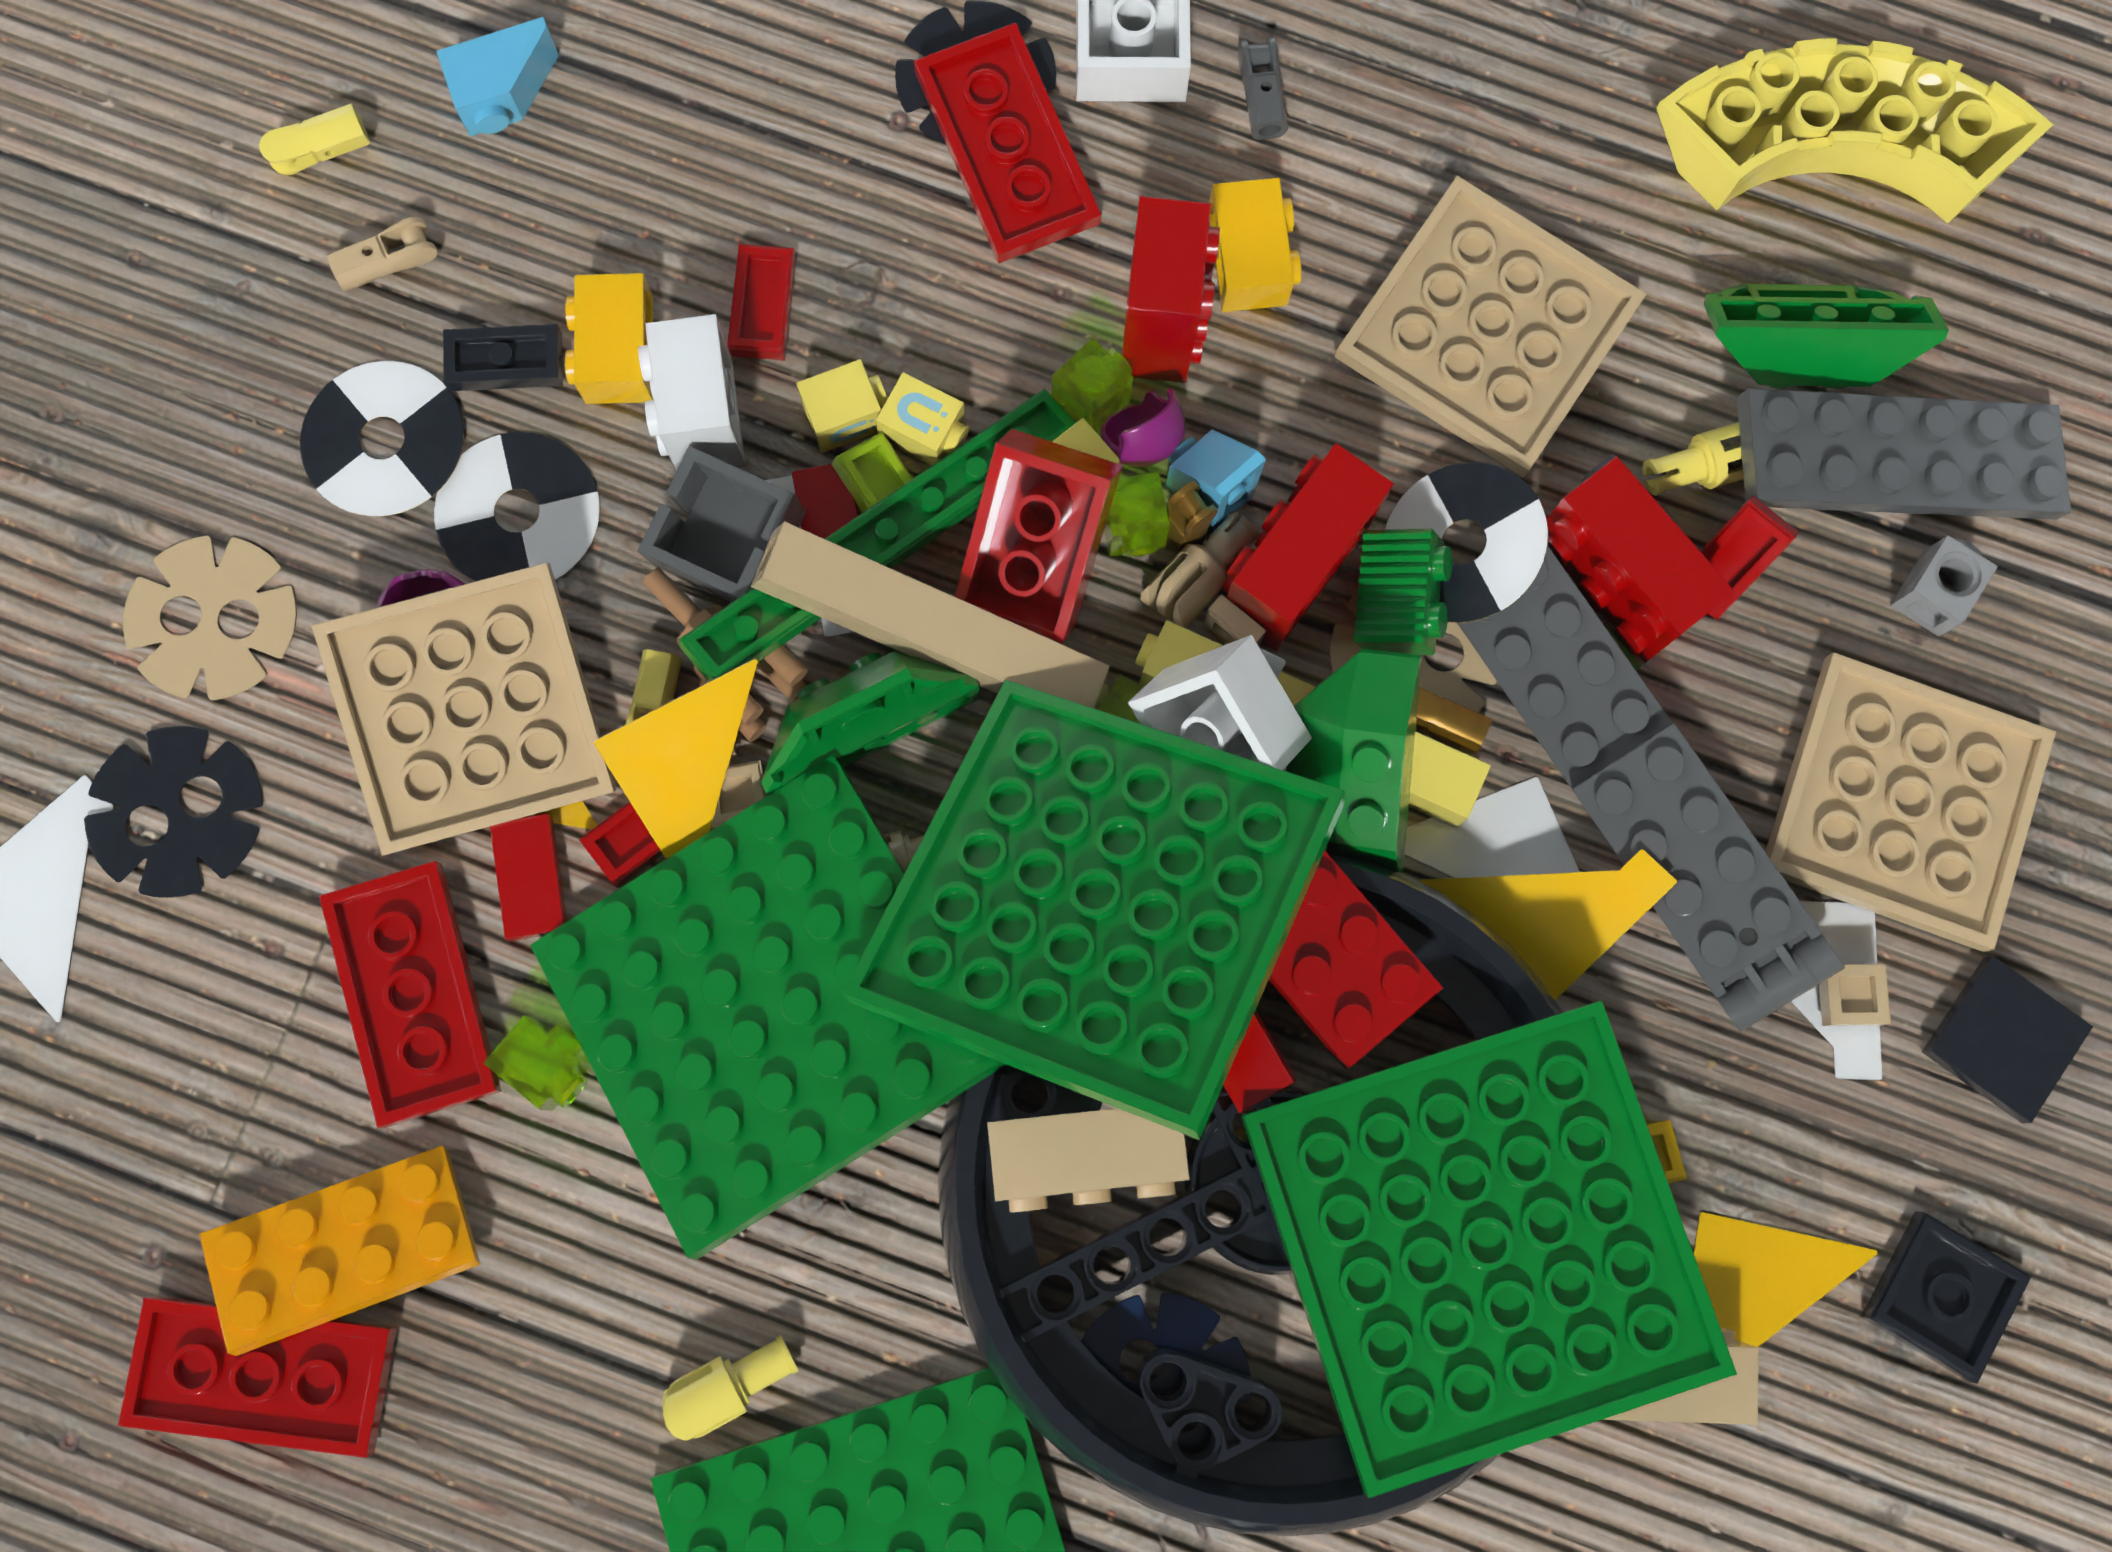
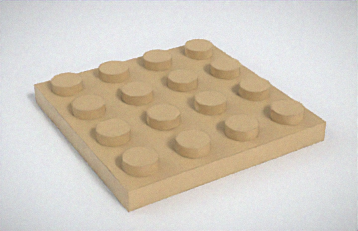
M1457 176L1339 345L1334 357L1524 478L1646 296V293Z
M550 563L532 566L311 626L382 856L613 793L617 790L612 772L593 744L595 740L601 738Z
M1832 653L1824 659L1765 853L1786 881L1982 952L1995 950L2056 731L1837 653Z

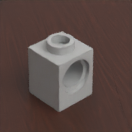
M1947 535L1923 551L1890 606L1939 637L1965 622L1998 566L1982 557L1981 551L1973 544ZM1939 572L1950 579L1953 591L1943 586L1939 578Z

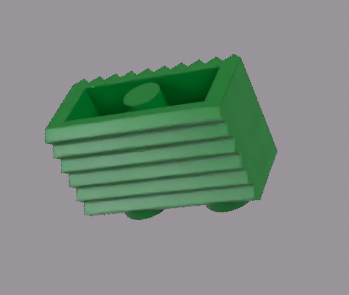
M1433 529L1364 530L1362 533L1363 543L1361 545L1362 554L1360 556L1361 565L1359 567L1360 576L1358 578L1359 588L1357 589L1358 599L1356 601L1354 642L1361 649L1414 655H1434L1436 638H1443L1447 630V608L1445 603L1439 602L1441 581H1449L1451 577L1452 554L1450 547L1444 546L1443 540Z

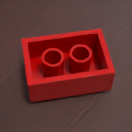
M1139 196L1120 376L1186 383L1190 363L1201 364L1203 342L1206 341L1208 319H1211L1215 288V283H1212L1213 266L1217 260L1220 227L1209 226L1211 203Z
M1011 429L996 442L955 597L1063 645L1076 627L1123 465Z
M1337 443L1334 444L1324 459L1314 454L1295 481L1297 486L1287 501L1290 505L1282 499L1276 504L1261 526L1263 532L1254 545L1257 549L1254 550L1249 545L1244 547L1227 572L1229 577L1221 589L1227 594L1229 601L1266 630L1262 642L1278 652L1363 536L1364 530H1367L1375 520L1394 485L1392 481Z
M1617 456L1566 495L1546 518L1548 527L1547 545L1577 583V588L1591 608L1595 611H1601L1615 627L1614 633L1633 655H1639L1645 663L1735 592Z

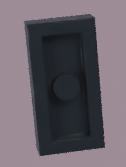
M558 324L443 329V383L450 392L563 386L562 331Z

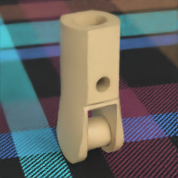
M409 217L374 236L326 254V257L338 284L344 292H347L394 272L427 264L435 259L438 253L435 245L432 242H427L424 234L427 230L425 221L420 217ZM403 244L405 246V248L400 249L393 253L390 252V249L396 248Z

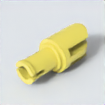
M1739 422L1692 437L1691 443L1686 450L1644 461L1642 467L1643 476L1666 472L1664 476L1644 481L1649 492L1656 496L1665 491L1695 482L1711 490L1744 480L1743 466L1728 470L1729 462L1742 459L1741 443L1723 448L1720 442L1721 440L1740 435Z
M782 1336L777 1337L775 1341L734 1363H731L729 1358L723 1361L722 1357L719 1356L671 1383L664 1392L662 1402L665 1425L670 1433L684 1441L702 1437L748 1412L746 1405L750 1403L749 1396L791 1373L798 1372L799 1370Z

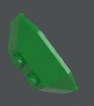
M1740 284L1726 288L1720 293L1712 292L1706 294L1703 303L1714 333L1721 343L1758 385H1768L1774 388H1787L1790 386H1824L1831 389H1842L1847 386L1871 387L1944 341L1949 331L1936 304L1930 297L1915 295L1908 299L1892 291L1855 285Z
M1360 649L1345 664L1294 705L1312 739L1287 765L1286 772L1345 791V804L1325 851L1360 858L1403 873L1422 655Z
M896 651L883 657L880 652L866 655L849 667L851 673L831 683L827 678L814 681L798 691L797 697L799 699L789 703L761 784L766 794L769 795L832 754L841 762L843 767H846L979 700L980 689L978 682L967 674Z

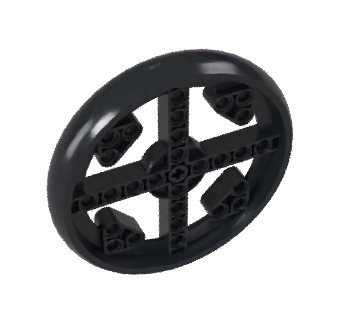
M1327 852L1440 983L1443 989L1434 996L1448 1007L1466 1027L1475 1041L1563 1013L1535 972L1504 939L1473 913L1441 892L1401 872L1360 858ZM1005 1065L948 1101L940 1145L938 1171L939 1213L948 1271L961 1312L982 1357L1008 1397L1041 1435L1071 1462L1105 1486L1147 1508L1201 1526L1241 1534L1270 1536L1328 1534L1376 1524L1415 1510L1457 1488L1501 1455L1499 1454L1368 1498L1364 1494L1344 1432L1305 1439H1268L1276 1433L1281 1424L1282 1408L1280 1400L1275 1393L1258 1379L1174 1349L1159 1348L1152 1350L1144 1356L1138 1366L1137 1382L1144 1397L1143 1399L1123 1385L1101 1365L1077 1337L1068 1320L1210 1248H1213L1228 1261L1249 1271L1268 1275L1289 1274L1299 1295L1266 1191L1262 1187V1179L1251 1145L1240 1140L1234 1133L1232 1126L1233 1118L1238 1110L1225 1087H1222L1200 1140L1194 1138L1187 1156L1189 1180H1185V1194L1043 1265H1040L1034 1246L1028 1211L1010 1212L1008 1200L995 1201L987 1122L1097 1111L1101 1109L1103 1102L1009 1065ZM1035 1078L1046 1087L1048 1094L1047 1102L1037 1112H1023L1013 1103L1011 1097L1012 1090L1016 1083L1022 1079ZM1282 1089L1250 1108L1258 1111L1307 1094ZM1225 1190L1234 1197L1237 1204V1213L1233 1221L1228 1225L1215 1226L1206 1216V1202L1214 1192ZM1164 1218H1171L1177 1221L1183 1233L1179 1248L1168 1254L1156 1252L1151 1246L1149 1239L1150 1230L1153 1225ZM1109 1246L1122 1249L1128 1259V1267L1124 1276L1112 1282L1103 1281L1098 1278L1093 1268L1094 1258L1097 1253ZM1054 1274L1067 1278L1073 1287V1295L1070 1302L1063 1308L1056 1310L1042 1305L1037 1296L1038 1286L1041 1281L1047 1276ZM1166 1362L1174 1363L1181 1367L1183 1373V1381L1179 1390L1168 1396L1154 1393L1149 1384L1152 1371L1159 1364ZM1251 1392L1263 1395L1266 1402V1411L1263 1418L1253 1425H1242L1237 1422L1234 1411L1238 1399L1244 1394ZM1191 1422H1203L1209 1426L1211 1431V1438L1207 1448L1196 1454L1182 1451L1178 1446V1435L1181 1429Z

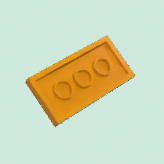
M443 1145L199 1234L227 1353L234 1356L481 1265L449 1151Z

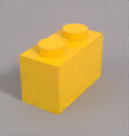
M1280 178L1213 184L1209 203H1211L1209 223L1212 227H1220L1215 268L1221 312L1287 306L1293 286L1301 283V260L1298 250L1290 251L1288 233L1293 232L1294 229L1293 204L1291 198H1282Z
M644 274L574 275V296H567L565 302L567 326L569 331H574V350H566L565 371L569 385L576 386L585 404L643 403L653 400L650 381H644L638 354L639 346L648 345L645 323L653 322V295Z

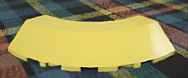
M1837 38L1797 41L1793 47L1765 53L1763 49L1750 51L1741 60L1718 68L1716 65L1692 78L1660 101L1656 107L1678 173L1716 211L1743 192L1771 180L1806 173H1837L1854 175L1893 187L1931 209L1947 224L1985 191L2054 124L2028 102L1998 82L1994 81L1988 86L1961 72L1963 64L1948 59L1945 64L1932 61L1921 56L1912 55L1914 49L1912 47L1891 42L1873 40L1869 46L1837 44Z

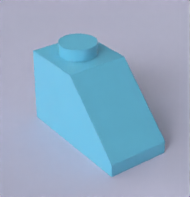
M544 17L436 51L455 109L470 137L480 133H497L504 130L509 124L523 120L559 56Z
M1212 429L1199 441L1194 437H1190L1170 456L1168 461L1171 465L1166 485L1175 494L1192 481L1198 483L1200 486L1198 494L1208 507L1214 505L1218 509V513L1208 527V530L1212 533L1231 511H1238L1254 496L1266 459L1259 451Z

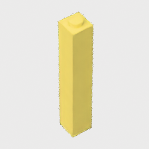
M1166 620L1159 637L1150 632L1147 634L1136 658L1135 664L1144 668L1139 685L1145 687L1166 667L1223 645ZM1281 672L1278 677V681L1293 706L1315 688V686L1284 672ZM1415 732L1409 807L1457 828L1469 818L1491 765Z

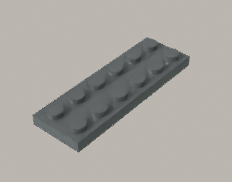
M1751 388L1737 396L1746 501L1754 495L1770 508L2053 520L2071 513L2059 405Z

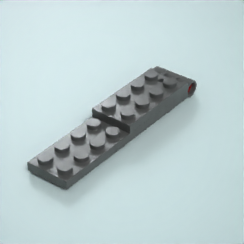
M1548 545L1540 571L1520 598L1492 616L1481 620L1457 623L1622 863L1625 865L1639 850L1643 849L1677 880V883L1653 905V908L1739 1032L1744 1031L1845 969L1842 961L1822 935L1816 923L1675 723H1672ZM1745 928H1752L1755 931L1754 940L1748 944L1742 943L1739 939L1740 932Z

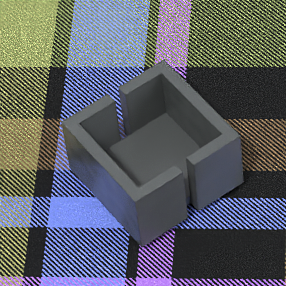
M689 446L666 492L678 507L688 513L689 516L686 522H684L671 508L660 504L637 551L654 567L661 568L675 577L733 602L752 589L751 584L772 532L784 521L799 528L807 511L794 493Z

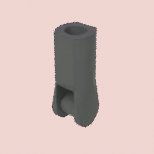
M1274 36L1267 37L1266 43L1248 45L1247 40H1239L1238 62L1245 90L1252 137L1256 140L1280 138L1289 128L1281 85L1276 39ZM1267 66L1268 72L1253 73L1252 71L1253 67Z

